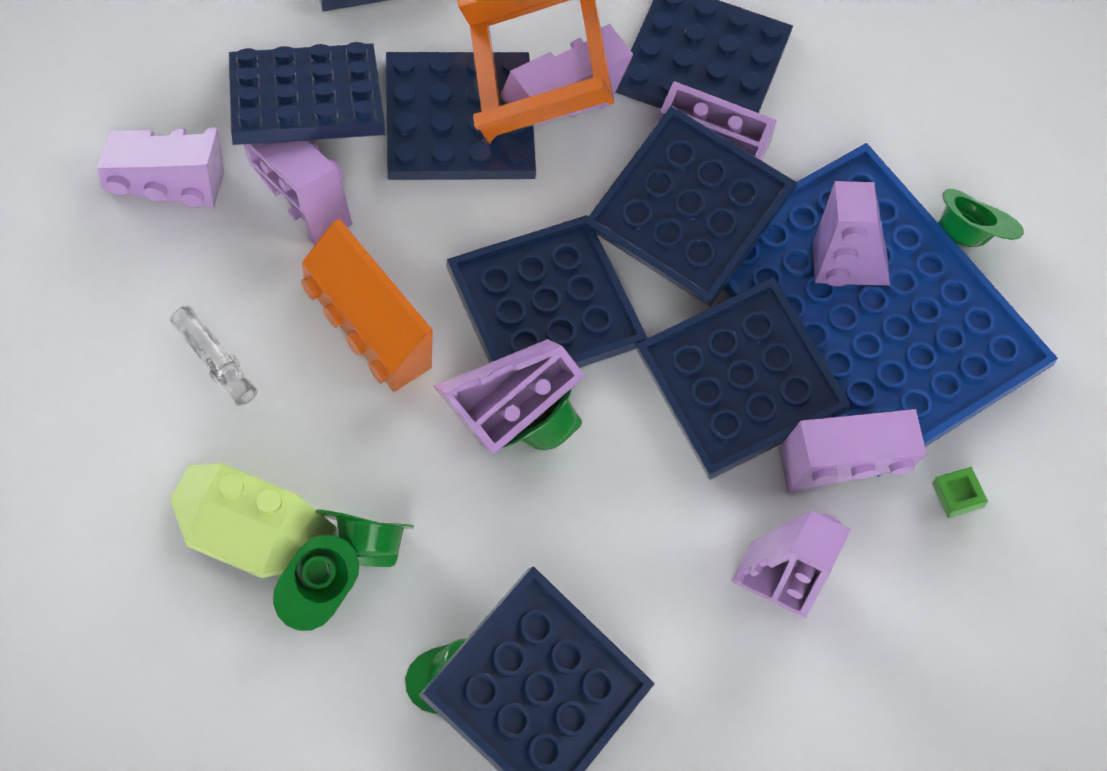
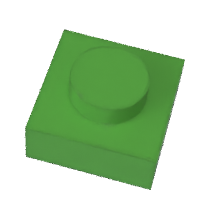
M972 466L937 476L932 482L947 518L984 508L988 502Z

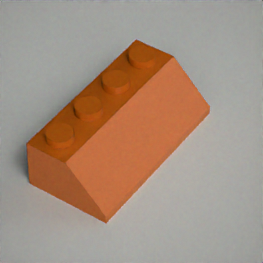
M337 219L329 226L303 260V279L301 280V285L310 299L314 300L317 298L322 304L324 314L333 327L340 326L345 332L347 343L356 355L362 353L367 359L369 369L374 378L379 383L385 382L395 392L432 368L433 330L343 222Z

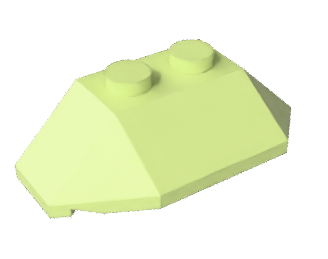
M223 463L189 465L170 498L187 547L260 578L282 574L295 553L309 539L320 535H335L337 527L324 516L316 514V509L299 495Z

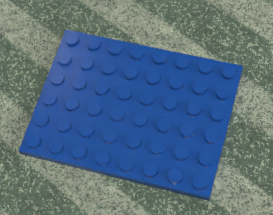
M868 143L861 145L797 181L794 192L723 288L732 298L774 277L851 404L849 411L837 417L916 409L925 447L1051 368L1058 359ZM835 181L874 182L886 244L890 286L856 284L831 286L826 283H815L812 243Z

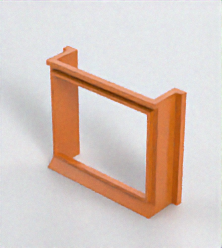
M457 0L460 11L470 25L482 112L473 114L474 126L476 130L482 132L489 144L500 134L606 102L609 105L614 104L596 0H580L593 78L502 106L500 104L489 26L570 0Z

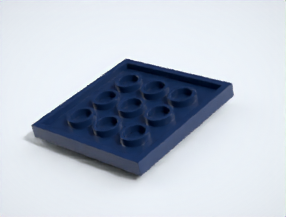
M653 0L631 48L633 53L632 59L615 93L661 109L675 81L760 113L790 38L793 25L720 0Z
M351 42L347 45L336 46L316 44L311 47L302 48L280 46L269 50L245 48L229 52L231 135L233 145L385 135V120L374 43Z
M386 52L388 180L535 179L534 125L497 135L490 144L482 132L476 130L474 126L473 114L482 112L474 52ZM493 52L499 97L510 71L530 62L529 52ZM500 97V104L502 106L505 105V102Z
M671 105L584 223L585 226L596 232L598 236L710 307L794 192L797 182Z
M588 215L447 259V270L489 363L548 339L562 345L576 365L581 368L635 350L637 343L648 339L596 232L585 226L584 222Z
M774 277L636 344L638 354L709 480L783 444L800 421L834 418L849 411L851 407L850 402Z
M532 566L524 572L418 695L497 771H585L655 683L548 579Z

